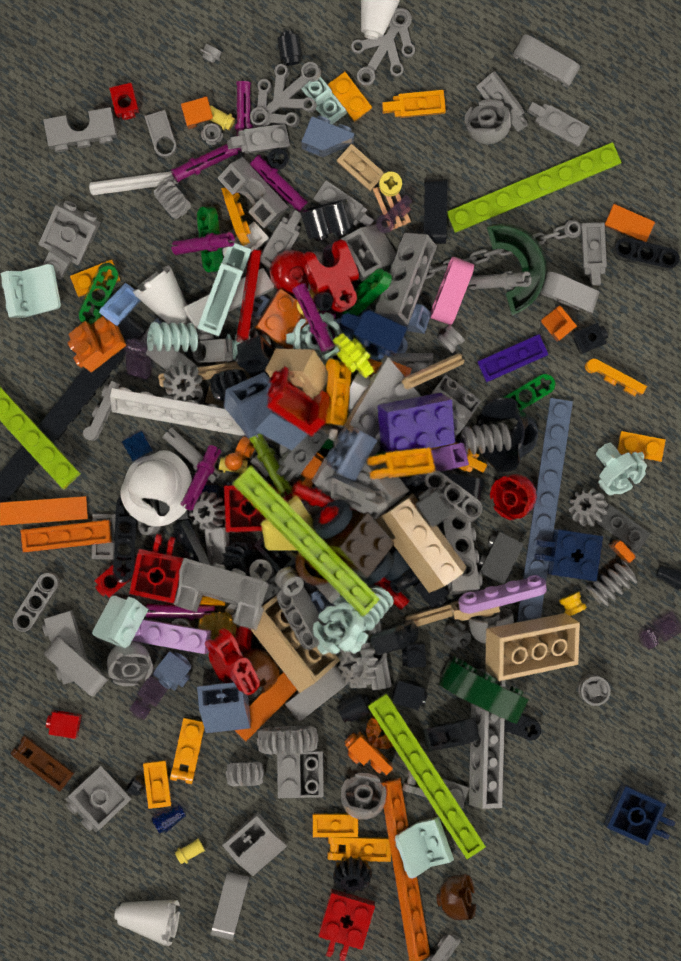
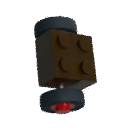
M343 500L332 501L317 513L312 524L315 532L322 538H329L326 544L366 585L374 584L388 574L394 563V558L389 552L394 542L369 513L351 510Z

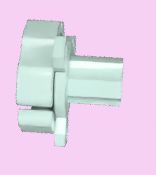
M328 312L320 314L323 322H326L327 326L334 330L335 337L342 333L339 325L333 321L334 316ZM300 319L294 327L293 333L286 334V344L293 345V349L314 350L326 367L327 361L333 359V356L338 353L339 349L335 345L332 351L322 352L318 343L312 344L311 339L314 334L310 333L309 324L301 329L306 320ZM327 327L328 333L333 341L332 333Z
M610 442L604 444L596 453L605 466L599 475L601 479L598 483L600 488L608 495L623 494L631 490L633 485L627 478L630 477L635 484H638L646 474L647 464L644 461L643 452L621 455Z
M346 603L327 607L319 614V619L325 626L319 621L313 625V634L319 640L317 648L322 655L328 652L337 654L340 649L352 652L353 654L357 653L368 638V635L363 632L364 619L350 604Z

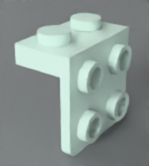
M46 264L24 271H5L1 273L9 318H25L60 308L61 303L53 265Z
M112 596L92 633L99 639L126 648L131 644L148 609L129 596L127 600Z
M439 817L416 822L395 836L396 847L400 852L404 869L410 879L417 877L432 866L450 863L454 860Z

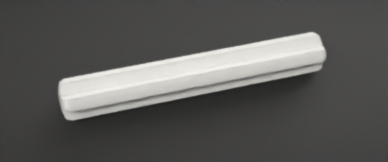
M170 171L91 182L89 188L92 195L157 187L167 179L172 180L174 184L179 182L175 181Z

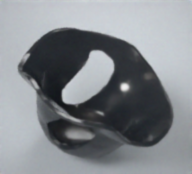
M496 398L489 401L483 407L476 424L480 427L488 421L498 422L511 418L518 421L516 426L509 431L511 436V448L509 451L506 450L505 445H503L500 452L494 446L492 453L485 447L483 456L494 469L500 472L515 470L521 458L534 449L538 438V429L533 418L528 413L520 411L517 402L511 398Z

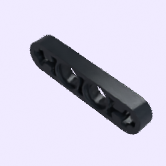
M120 496L115 507L112 573L115 580L124 583L132 578L134 572L136 519L134 517L131 518L129 512L128 517L123 516L124 507L120 506L123 505ZM122 522H127L131 525L132 530L128 533H123L120 531L119 525ZM127 544L131 552L127 555H122L118 551V546ZM126 560L125 570L129 572L125 576H121V572H117V570L121 569L122 561Z

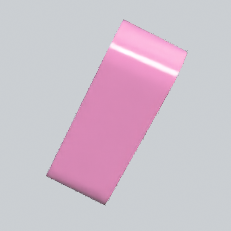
M454 256L451 258L430 311L431 319L448 325L453 324L474 270L473 263Z

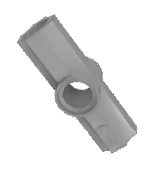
M380 621L375 624L373 630H365V633L368 635L366 642L371 643L370 649H374L371 641L372 635L382 631ZM383 654L382 658L375 662L378 670L373 672L376 678L371 679L372 690L392 687L386 654Z

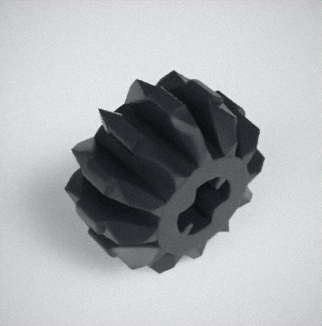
M228 369L227 371L215 374L210 379V389L216 400L224 401L226 389L248 379L244 370Z
M231 542L225 548L226 553L222 554L224 557L222 564L225 565L228 571L232 572L233 569H238L245 572V576H250V566L258 559L255 556L256 549L252 548V544L247 542Z
M350 856L349 859L342 857L341 862H336L333 872V879L337 884V888L344 889V892L352 891L355 893L356 890L363 892L364 887H369L372 877V870L368 865V861H362L361 857L353 858Z

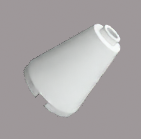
M361 0V32L365 34L366 38L378 40V37L384 35L400 0Z
M169 265L163 267L164 271L160 274L158 272L154 273L137 286L138 289L133 290L135 296L168 325L170 323H176V325L179 323H184L185 325L191 323L184 311L187 303Z
M178 900L122 902L115 910V920H117L118 925L162 945L170 946L172 942H169L170 937L175 938L180 912L175 913L176 906H180Z

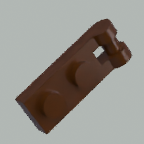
M24 735L20 739V745L17 748L14 747L10 754L61 792L75 772L45 751L28 736ZM28 748L33 751L29 758L24 754Z

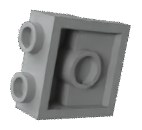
M70 201L59 202L55 205L38 245L48 250L54 247L70 258L74 264L80 265L101 222L97 221V216L89 211L82 213L76 210L77 205Z
M102 766L65 798L68 802L66 807L74 815L78 813L83 818L81 821L83 826L88 831L93 829L95 832L99 831L131 800Z

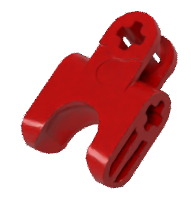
M339 239L332 246V254L334 256L333 267H325L320 264L317 256L312 252L302 253L300 262L314 294L319 292L330 293L333 298L331 308L336 312H344L356 303L357 295L351 282L359 279V273L346 241ZM339 297H345L346 301H341Z
M222 628L215 639L205 641V646L209 651V661L219 680L224 683L234 682L242 693L246 695L253 694L258 689L260 680L251 662L242 656L234 636L226 628Z

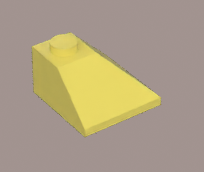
M297 496L293 497L287 504L315 532L312 526V517ZM267 519L261 523L265 548L268 550H297Z

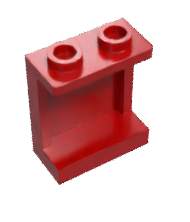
M284 366L280 371H275L269 380L271 384L267 392V407L312 437L326 423L329 394L322 390L314 399L287 381L289 368Z

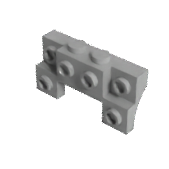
M184 558L179 570V587L174 605L197 612L202 596L237 605L233 622L236 625L257 630L264 611L261 605L269 584L265 581L245 576L246 573L238 569H233L231 572L226 570L225 566L213 563L211 566Z

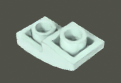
M321 76L317 81H309L301 88L306 97H310L316 102V110L321 116L329 119L330 124L335 123L347 114L346 109L334 96L332 90Z

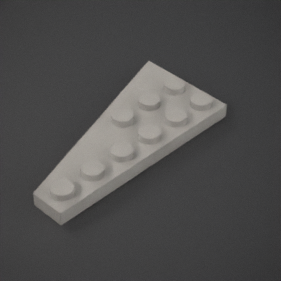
M386 355L381 360L382 364L379 370L370 379L371 383L365 394L360 396L344 424L345 428L349 424L377 440L368 458L381 450L377 405L420 397V394L414 387L411 389L404 388V384H402V379L405 378L404 375ZM337 436L336 440H335L334 443H333V444H334V447H333V448L336 447V445H337V443H338V441H339V440H338V436ZM325 457L312 482L317 488L321 489V492L331 496V477L336 474L342 477L345 476L327 466V457Z

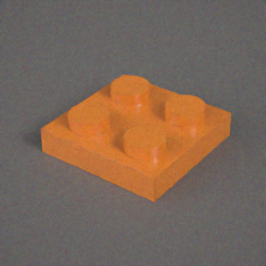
M279 289L255 328L283 348L293 349V345L286 344V334L293 333V329L300 319L306 320L301 329L309 323L306 317L298 311L297 300L282 289Z

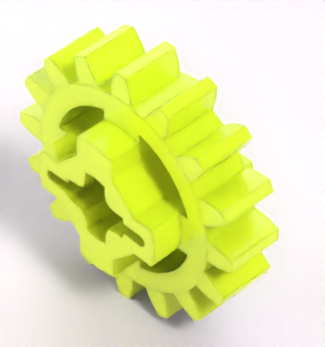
M340 333L333 340L340 350L337 356L352 373L357 369L364 378H367L374 371L371 364L367 361L371 356L355 338L350 341L343 333Z

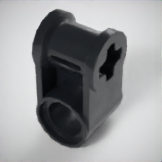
M523 713L517 724L506 719L504 720L505 732L530 741L538 739L541 735L542 730L539 722ZM531 724H534V728L537 731L531 732L530 735L527 734L525 727H530Z

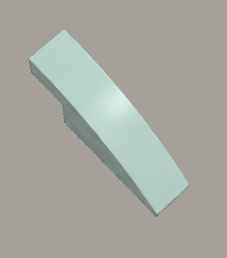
M237 243L227 248L198 329L217 336L220 335L252 249Z

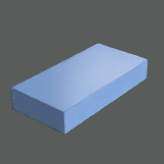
M124 283L104 304L99 313L118 326L141 300L133 293L135 289Z

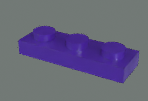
M539 334L482 359L477 364L487 383L549 354Z

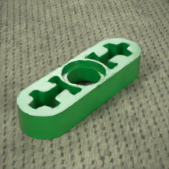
M200 207L198 209L197 225L199 237H205L209 233L220 234L218 214L214 207ZM218 248L217 251L210 252V250L201 251L202 265L206 272L219 271L220 265L223 262L222 248Z
M103 263L99 266L79 308V319L82 323L87 321L92 325L100 318L101 314L99 311L108 301L118 279V271L113 264ZM108 269H110L113 277L109 276L105 282L106 285L109 286L107 288L104 284H102L104 280V274L102 272H107ZM95 289H102L105 295L102 299L96 300L92 297V292ZM92 303L94 304L92 310L94 317L90 316L88 319H86L85 313L83 312H88L91 308Z
M380 268L376 269L354 289L357 295L356 303L346 311L341 312V314L359 315L390 286L391 274Z
M542 374L503 398H511L512 395H515V400L521 406L519 408L521 411L550 394L555 389V380L548 374ZM542 378L545 381L549 380L551 382L548 385L549 390L546 391L543 388L537 391L540 396L536 397V392L530 385L534 383V387H537L541 384L540 380ZM522 390H529L532 394L531 400L527 403L519 399V393Z

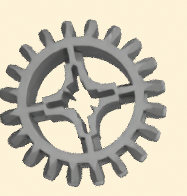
M306 725L264 728L258 732L257 737L259 752L269 755L307 753L317 749L318 742L317 729Z

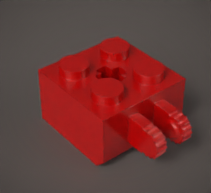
M234 485L224 486L226 532L262 531L261 523L266 520V517L256 507L255 511H252L253 514H248V511L244 510L243 507L247 505L246 502L249 500ZM281 497L286 503L290 501V497Z
M156 534L153 551L139 549L129 594L174 603L179 587V570L184 560V557L172 555L175 537H170L168 540L166 554L159 552L162 542L161 534ZM160 570L163 578L156 582L154 581L155 577L152 578V573Z
M331 888L318 932V937L330 940L326 956L331 957L333 954L335 942L343 944L339 955V960L345 961L349 946L360 950L363 949L375 909V901ZM345 915H350L351 922L343 923L341 917L345 918Z

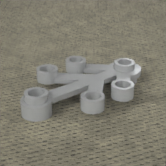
M396 8L388 25L390 28L387 34L378 37V40L357 39L352 42L351 50L355 54H361L366 49L378 47L368 66L361 68L357 73V81L361 86L368 87L374 83V72L386 52H388L391 63V75L400 77L403 74L404 68L399 61L394 38L399 32L403 44L401 52L404 57L410 58L414 55L415 47L411 44L407 29L411 24L412 17L407 9ZM398 16H403L405 21L403 23H398L396 21V18ZM360 43L362 49L357 51L354 49V45ZM411 47L413 51L411 54H406L404 48ZM394 66H399L401 72L396 74L392 69ZM363 74H368L370 80L365 82L361 77Z
M314 62L305 63L301 69L302 75L285 90V78L289 76L290 71L286 65L278 64L274 69L276 75L274 98L268 105L267 97L268 93L272 91V83L267 79H261L258 82V105L250 113V122L255 128L266 127L270 123L287 124L289 127H296L299 124L300 119L293 112L286 115L273 114L279 108L304 109L309 113L315 111L317 104L310 97L290 99L309 81L315 82L320 78L321 69ZM281 68H285V73L283 75H279V70ZM316 70V74L310 77V71ZM268 83V88L266 90H262L261 88L262 84ZM312 101L311 108L307 109L306 103ZM264 114V120L259 122L258 117ZM294 116L295 121L290 124L289 118Z

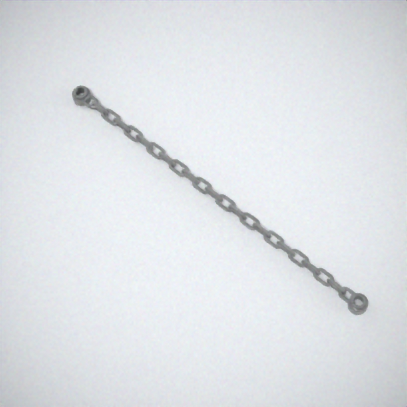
M570 220L565 225L555 228L551 234L536 233L532 236L534 238L541 236L539 240L542 241L538 242L540 245L544 244L546 239L552 237L556 239L566 237L574 239L581 234L582 226L578 221ZM575 225L577 232L572 233L569 227ZM563 229L564 235L558 236L560 233L557 231ZM486 249L473 252L470 258L463 260L479 264L488 261L491 255L499 253L502 256L512 254V252H503L504 249L489 252ZM485 253L484 256L486 258L475 261L477 257L474 255ZM451 259L444 261L440 267L433 268L430 266L428 272L431 274L427 275L425 279L433 277L437 271L444 270L446 272L448 266L446 264ZM262 315L254 318L251 317L253 327L249 330V334H254V331L257 330L255 328L256 320H259Z

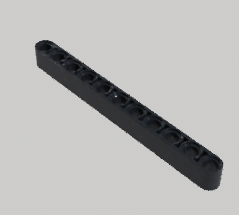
M130 315L119 325L126 346L93 372L85 368L38 425L39 429L52 443L61 438L68 429L69 423L74 422L82 412V407L91 401L96 395L95 391L104 385L111 376L109 374L112 370L117 369L125 359V354L127 352L130 353L139 341L138 338L147 331L145 327ZM23 445L0 472V503L9 502L10 496L18 491L25 482L26 476L28 474L31 475L39 465L37 460Z

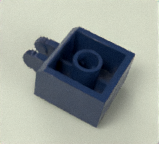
M372 311L364 312L361 318L347 313L341 317L340 321L344 328L346 327L354 332L353 338L362 347L368 349L370 345L377 348L376 353L382 356L386 355L387 357L396 355L407 331V327Z
M554 529L552 542L537 540L536 545L540 547H551L550 556L538 553L535 554L534 559L549 561L548 574L597 582L603 536ZM577 550V553H579L578 558H572L571 553H575Z
M621 783L603 824L612 831L648 846L653 834L667 840L669 839L670 835L666 831L656 828L659 821L673 827L676 822L662 815L666 806L665 802ZM637 810L639 816L637 818L634 816V819H632L631 812Z

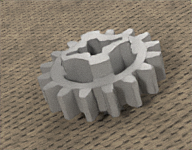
M365 642L361 646V650L354 654L340 649L342 657H338L341 661L338 669L343 671L341 678H346L345 684H350V688H366V685L372 684L371 679L376 678L373 672L378 670V667L375 666V662L378 659L373 657L375 649H370V642Z

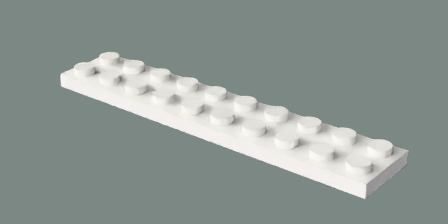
M123 387L118 389L112 388L111 390L112 412L247 437L227 410L222 409L218 405H200L193 400H186L184 402L175 400L171 396H163L162 398L154 396L149 392L135 393ZM323 425L321 429L330 435L328 439L335 441L338 430L333 429L329 425ZM264 435L265 440L276 442Z

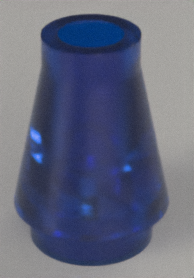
M178 805L174 808L155 813L156 816L152 817L151 820L159 834L167 833L180 820L185 818L186 814L181 805Z

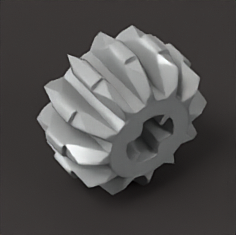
M167 179L154 190L156 199L171 217L175 219L186 214L187 210L191 208L190 202L172 180Z
M179 361L176 368L170 364L171 372H164L166 379L163 380V386L166 387V393L168 395L173 394L175 400L182 396V399L186 401L187 395L194 398V391H200L201 389L199 383H201L202 377L198 375V368H192L189 362L183 366L182 362Z
M583 488L581 495L575 492L577 498L576 500H570V504L573 506L569 508V512L574 514L572 519L575 522L579 521L581 526H586L588 523L594 527L595 520L602 522L600 516L607 515V511L604 508L608 506V503L603 500L604 495L597 493V490L594 488L590 491Z
M207 491L202 492L193 512L189 513V516L195 517L192 524H200V529L202 530L206 528L213 530L216 526H221L223 524L222 519H225V513L223 512L225 505L222 506L221 504L224 498H217V493L215 492L210 494Z
M235 762L227 765L226 778L228 785L255 786L263 783L264 769L262 763Z

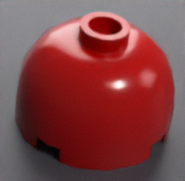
M286 250L274 257L269 273L270 280L277 290L282 289L289 295H294L292 289L301 284H306L308 289L309 282L300 262L303 252Z
M505 475L496 480L491 487L490 499H493L495 511L501 517L508 520L520 519L526 516L536 503V488L523 475Z

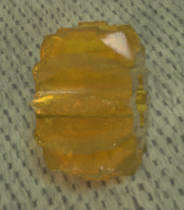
M227 612L211 613L210 615H204L199 620V629L211 630V640L219 635V630L222 628H226L234 637H236L237 631L232 615H229Z

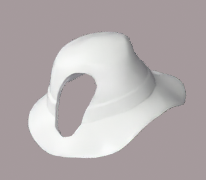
M161 450L152 455L137 459L129 467L121 487L120 495L124 507L136 520L150 526H164L174 522L187 510L184 508L185 505L182 507L180 503L192 481L190 471L176 454L167 450ZM142 498L166 502L170 510L165 516L160 517L156 509L144 502Z

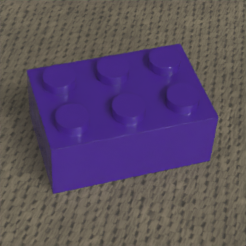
M441 392L377 405L380 447L386 453L435 448L455 443L452 399Z

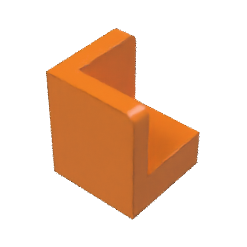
M207 97L181 104L188 129L197 127L196 124L213 119Z
M560 305L541 320V323L557 342L577 327Z

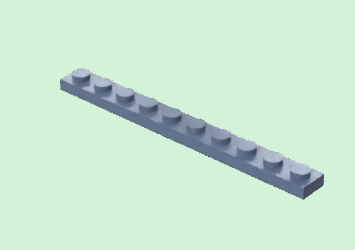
M554 398L549 400L536 487L537 498L533 507L523 579L532 575L540 576L545 580L547 578L549 561L534 559V556L538 553L550 556L551 547H540L536 545L537 540L552 542L573 401ZM544 594L519 601L517 622L541 618Z

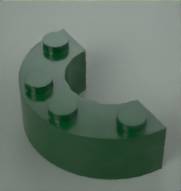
M505 223L492 224L487 227L492 248L511 251L520 261L522 272L530 273L529 276L525 277H531V284L528 287H513V289H509L506 292L511 314L514 315L529 307L541 292L547 273L546 258L538 241L523 228Z
M455 656L453 660L449 659L438 685L494 715L515 724L518 723L529 700L522 696L524 693L522 690L511 686L510 689L496 683V678L486 673L483 676L477 674V668L466 664L465 661Z

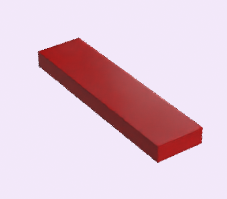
M253 250L248 258L236 341L239 343L246 341L249 337L261 251Z

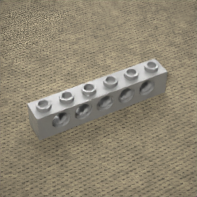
M478 669L476 672L481 676H483L484 673L490 675L485 671V669ZM497 680L496 683L505 687L506 680ZM471 703V718L475 717L480 740L470 743L469 805L481 809L502 808L505 719Z

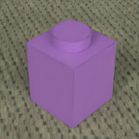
M464 443L431 450L435 471L442 472L469 465Z

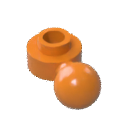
M243 436L236 447L235 453H230L226 456L225 466L229 470H239L242 467L243 460L247 457L250 458L254 453L255 448L252 442H250V438Z

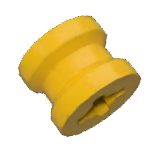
M579 591L559 600L560 604L565 608L564 613L569 616L587 608L580 599L581 594Z

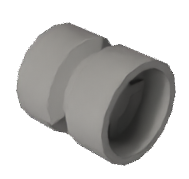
M588 674L579 681L578 693L586 703L592 706H599L609 699L610 686L601 676Z

